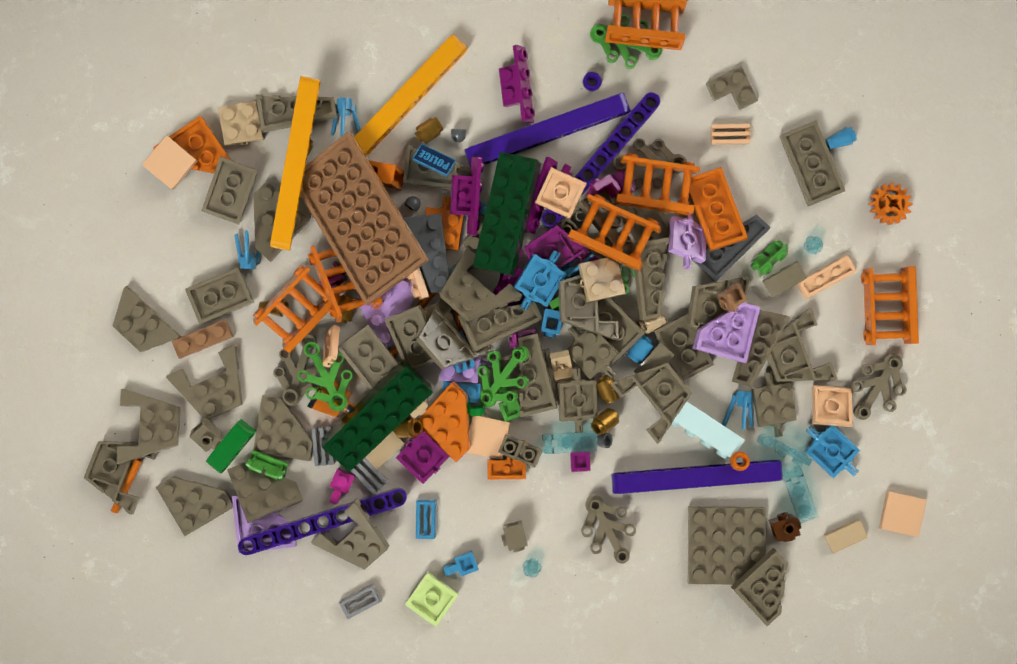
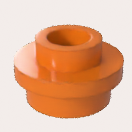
M738 451L732 454L730 464L733 469L743 471L749 467L750 459L746 453ZM737 458H741L743 460V463L741 465L737 464Z

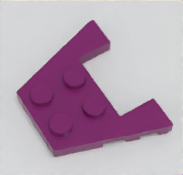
M558 225L524 246L528 261L532 254L548 260L553 250L561 254L555 262L558 268H561L576 257L583 261L592 252L586 247L570 240L569 234ZM594 255L590 261L599 260L600 258Z

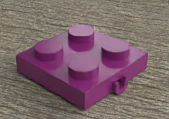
M422 430L420 435L405 444L406 447L397 455L396 459L424 484L433 473L436 474L441 469L440 466L450 456Z

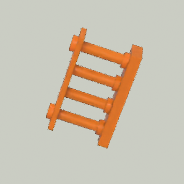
M608 0V5L614 6L613 25L607 26L605 42L681 50L685 41V33L678 32L679 13H684L687 0ZM622 7L633 8L632 27L621 26ZM641 9L652 10L651 30L640 28ZM660 11L671 12L670 32L659 30Z
M632 153L622 156L620 163L627 164L623 192L615 196L614 204L688 216L694 213L695 205H689L688 197L691 176L700 171V167L695 166V163L684 162L683 164L638 158L637 154ZM634 165L646 166L643 190L640 197L632 196V193H630ZM653 168L665 169L662 194L659 200L651 199L650 196ZM673 171L684 172L681 197L678 203L670 202L671 199H669Z
M588 194L587 199L592 203V206L581 228L577 229V231L571 229L568 235L569 239L641 272L644 264L640 261V255L652 231L660 233L661 227L658 225L659 222L652 218L646 220L612 205L598 194L594 196ZM599 207L610 211L598 237L594 239L587 237V231ZM619 215L628 220L616 244L611 248L605 245L606 242L604 240L616 216ZM634 223L644 226L645 229L633 254L627 255L622 253V248Z
M311 246L308 254L309 262L315 266L330 304L329 312L331 317H335L337 323L341 322L343 312L364 306L365 303L360 298L338 306L334 295L355 289V286L352 282H348L331 288L328 278L346 271L342 265L324 271L320 260L336 256L333 249L317 253L315 246ZM379 297L370 305L373 310L381 308L383 301Z
M307 263L304 266L300 265L294 271V277L263 309L260 307L253 315V323L256 326L262 321L283 339V349L288 353L329 312L330 304L325 291L308 274L311 269ZM301 279L323 297V301L319 305L312 304L294 288ZM288 293L309 310L310 315L306 319H300L281 302ZM341 294L334 295L338 303L342 296ZM274 307L296 324V329L292 334L290 332L287 333L267 316Z
M916 266L903 267L900 273L874 274L873 268L863 269L861 274V283L864 284L865 308L863 339L866 345H876V339L902 338L904 344H919ZM900 281L902 283V290L895 293H874V282ZM901 300L903 309L900 312H875V301ZM901 319L903 321L902 331L876 332L875 320Z

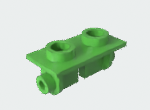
M779 239L773 241L764 250L768 254L767 257L761 252L752 261L750 266L754 271L758 269L759 277L771 272L776 262H781L788 255L787 244L784 245Z
M252 450L251 457L247 460L246 466L249 467V470L262 473L264 469L266 470V476L272 477L275 480H282L286 476L288 463Z

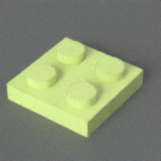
M427 572L405 605L434 626H437L459 593Z

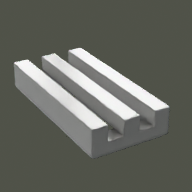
M332 426L312 428L315 466L335 464V459L330 454V461H326V451L322 448L321 443L324 431L328 433ZM317 431L320 432L322 461L319 460Z
M364 458L363 462L383 482L380 484L361 463L357 466L377 486L376 488L356 468H353L351 471L375 495L389 480Z
M373 583L339 601V604L347 619H350L382 602V598L378 595L379 593ZM370 590L372 591V593H370V594L364 596L363 598H361V599H359V600H357V601H355V602H353V603H351V604L345 606V604H346L347 602H349V601H351V600H353V599H355V598H357V597L363 595L364 593H366V592H368V591H370ZM375 597V600L349 613V609Z

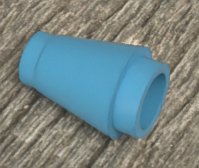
M844 127L825 140L830 150L852 145L853 142L857 141L852 127Z

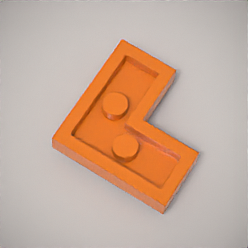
M508 456L507 459L487 460L488 480L526 479V464L521 461L514 460Z

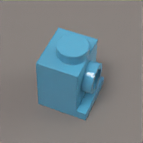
M545 308L541 332H544V336L555 338L556 334L560 335L562 326L559 311ZM550 320L555 322V326L552 328L548 326Z

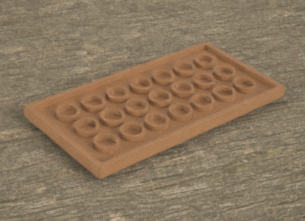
M345 133L306 165L301 196L365 305L373 303L429 261L352 133Z

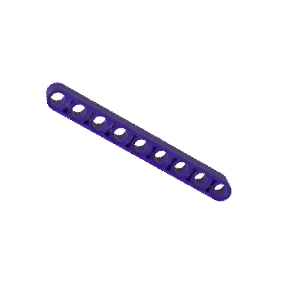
M647 93L575 176V178L587 183L582 195L660 105V97L656 93ZM646 100H653L655 102V106H647ZM640 114L643 120L637 122L634 120L633 115ZM621 129H629L630 135L623 136L621 134ZM614 142L617 144L618 149L612 151L608 148V144ZM597 157H603L605 159V164L598 165L595 159ZM585 171H590L593 174L591 180L584 179L583 173ZM546 209L541 221L544 227L551 229L564 216ZM552 214L555 216L556 221L549 224L545 221V216Z
M620 93L479 143L464 151L470 168L472 156L482 157L483 165L497 161L499 152L514 155L630 113L631 110L625 93Z
M781 460L751 461L749 467L743 471H737L732 468L730 463L617 472L611 474L613 494L773 482L783 480Z
M394 488L359 499V501L366 507L369 516L404 505L407 494L402 488ZM400 492L404 498L402 501L396 502L393 499V494ZM382 498L385 501L384 507H376L374 504L375 499ZM352 502L247 535L239 542L238 550L243 555H251L354 522L349 516L345 520L339 519L337 516L338 511H345ZM319 517H327L329 524L326 526L321 525ZM302 522L308 523L310 530L307 532L302 531L300 524ZM282 529H289L291 537H284L281 532ZM263 535H270L272 537V543H265L263 541ZM247 540L251 541L253 549H246L244 542Z

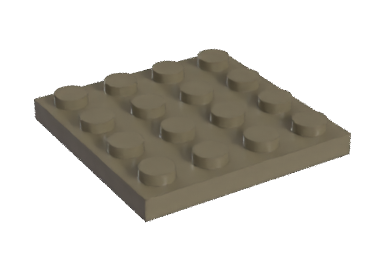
M688 506V584L733 585L766 555L765 507Z

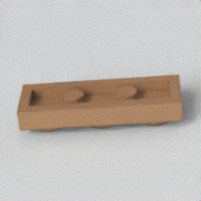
M224 319L173 340L172 344L178 358L182 359L233 338V334L227 320Z

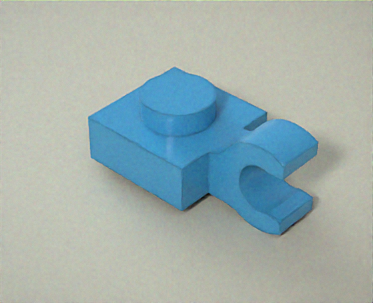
M472 551L454 557L456 563L443 566L446 576L458 571L460 576H464L479 570Z

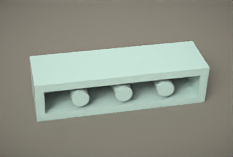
M688 402L685 403L672 422V425L675 427L680 425L685 428L684 433L694 438L695 435L701 439L700 443L710 449L712 446L717 449L716 454L724 459L727 457L731 458L732 454L738 452L745 439Z

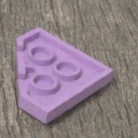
M407 277L381 296L383 301L381 308L373 310L371 305L361 306L369 326L386 347L395 343L384 319L410 309L414 300L411 291L412 283Z
M744 302L737 306L738 310L735 312L726 311L697 330L692 349L747 363L760 307Z
M237 495L232 496L237 547L239 542L247 535L289 522L279 513L275 512L247 523ZM283 528L281 531L282 535L286 538L291 537V531ZM265 534L263 535V541L270 544L272 543V537ZM247 540L244 542V547L251 550L253 549V544ZM297 541L288 542L267 550L296 547Z

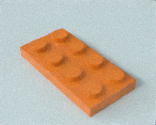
M722 167L691 177L689 196L692 204L695 205L694 209L710 252L747 240V233Z

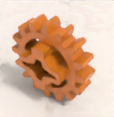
M889 183L888 186L883 184L880 188H876L874 190L875 194L870 195L873 202L868 203L869 206L873 207L869 212L876 214L873 219L880 218L879 223L886 222L887 225H892L893 222L898 224L900 219L905 220L907 218L905 214L911 213L908 206L913 205V203L908 202V199L912 196H906L907 189L900 190L901 185L898 184L894 187V183ZM890 213L891 215H894V217H890L885 214Z

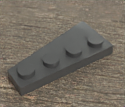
M441 214L403 217L429 259L421 268L430 293L441 292L449 279Z
M758 215L743 222L748 236L747 240L711 252L708 244H706V260L703 263L693 262L714 282H717L770 230L771 227Z

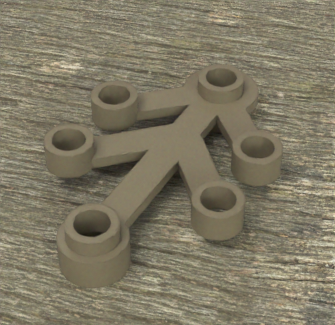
M641 138L636 139L633 144L634 149L641 151L648 159L671 163L679 161L680 164L687 162L683 155H674L665 146L662 139H656L652 147L655 151H660L668 160H660L645 145V141ZM636 142H642L643 147L638 148ZM660 142L662 144V147L657 148L655 146V143ZM622 154L617 155L613 160V167L616 170L619 169V171L625 170L627 166L626 163H623L622 167L617 165V161L621 160L623 156ZM634 165V167H646V166ZM653 168V174H654L659 168ZM673 171L672 174H673V173L679 174V173H682V172ZM645 172L633 180L634 182L638 179L642 181L641 186L635 184L637 189L643 187ZM664 173L660 177L653 179V188L660 189L663 186ZM655 180H660L661 186H656Z
M307 334L300 341L303 349L297 368L291 358L292 352L288 353L287 358H284L282 355L285 351L284 349L279 352V357L284 360L293 378L290 386L285 377V368L276 367L273 371L274 376L278 378L284 390L282 400L288 406L297 405L301 400V396L306 394L308 388H315L313 383L299 388L300 381L297 378L298 372L305 369L308 360L304 353L307 339L310 338L313 342L317 343L316 337L311 334ZM315 365L305 370L311 375L318 372ZM278 369H281L283 371V374L281 376L277 375ZM305 373L300 375L301 380L307 378ZM290 393H294V400L289 398Z
M889 354L884 358L883 362L863 364L860 371L863 375L869 376L878 370H883L879 377L851 382L850 388L855 392H860L863 388L873 386L864 403L856 405L853 409V414L857 419L866 420L870 417V408L880 391L884 401L883 409L888 412L896 410L897 405L892 401L887 380L891 375L894 383V394L899 396L906 394L907 388L902 384L899 373L903 366V361L899 355ZM892 360L896 361V365L894 367L891 366ZM866 366L870 368L868 373L864 371ZM858 382L860 387L856 390L854 385ZM899 386L902 387L901 393H898L897 388ZM888 403H892L890 410L887 408ZM862 409L866 410V414L864 416L861 415Z
M598 495L588 497L585 503L588 516L585 525L581 528L582 535L584 537L592 536V525L595 516H597L600 522L594 542L590 545L591 552L593 554L601 553V543L604 533H606L615 550V560L621 564L626 563L630 557L629 552L626 548L621 547L612 529L625 532L627 536H634L636 528L632 524L626 525L607 519L603 512L615 514L618 519H625L627 511L623 507L617 508L604 504V500ZM598 502L599 506L592 508V503ZM619 510L624 511L623 516H618ZM628 527L633 528L632 533H627ZM590 528L591 532L589 534H585L584 529ZM594 545H599L598 551L593 550ZM620 553L625 554L624 559H619L618 556Z

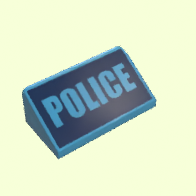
M424 144L420 145L412 159L414 162L447 178L456 162L455 159Z

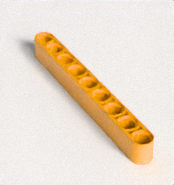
M454 34L430 56L354 136L366 157L466 53L468 47Z
M300 76L270 247L288 251L291 249L321 80Z

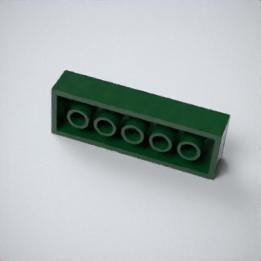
M499 152L473 267L515 277L541 163L537 159Z
M403 360L321 438L322 448L350 472L433 393L431 384Z

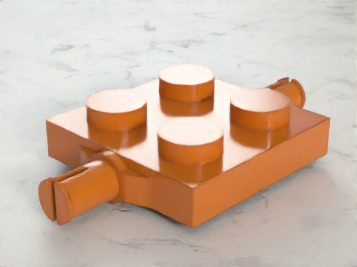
M443 196L442 207H426L425 215L441 214L446 250L458 251L464 215L450 214L451 197L447 199V196Z

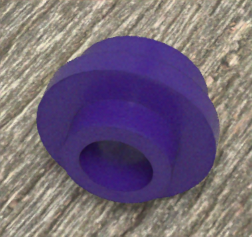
M589 72L583 78V86L588 91H596L602 84L601 76L596 72ZM590 79H593L596 83L594 85H590L588 81Z

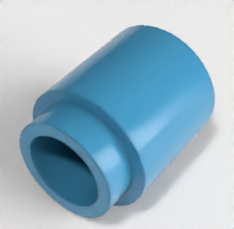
M644 335L628 350L629 352L626 355L639 364L654 347L651 345L653 341Z

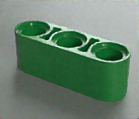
M240 419L209 455L206 462L220 474L223 473L254 436L256 430Z

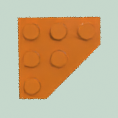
M201 115L169 136L197 160V163L191 170L214 174L220 156L231 160Z
M453 381L418 420L422 423L423 431L457 463L471 446L468 431L470 429L469 414L467 413L468 394Z

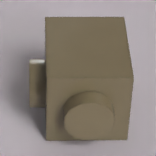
M207 418L203 419L191 430L190 438L205 452L211 448L215 449L221 442L222 432Z
M522 520L503 525L504 535H501L504 546H508L509 551L519 552L524 550L528 543Z

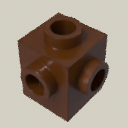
M788 512L779 513L776 518L768 520L773 538L778 542L783 540L784 542L793 541L796 539L795 537L801 535L799 519L792 514H788Z

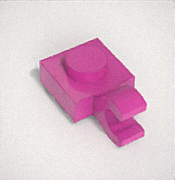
M341 469L336 470L330 485L331 488L335 489L330 498V503L337 505L342 492L349 493L356 475Z

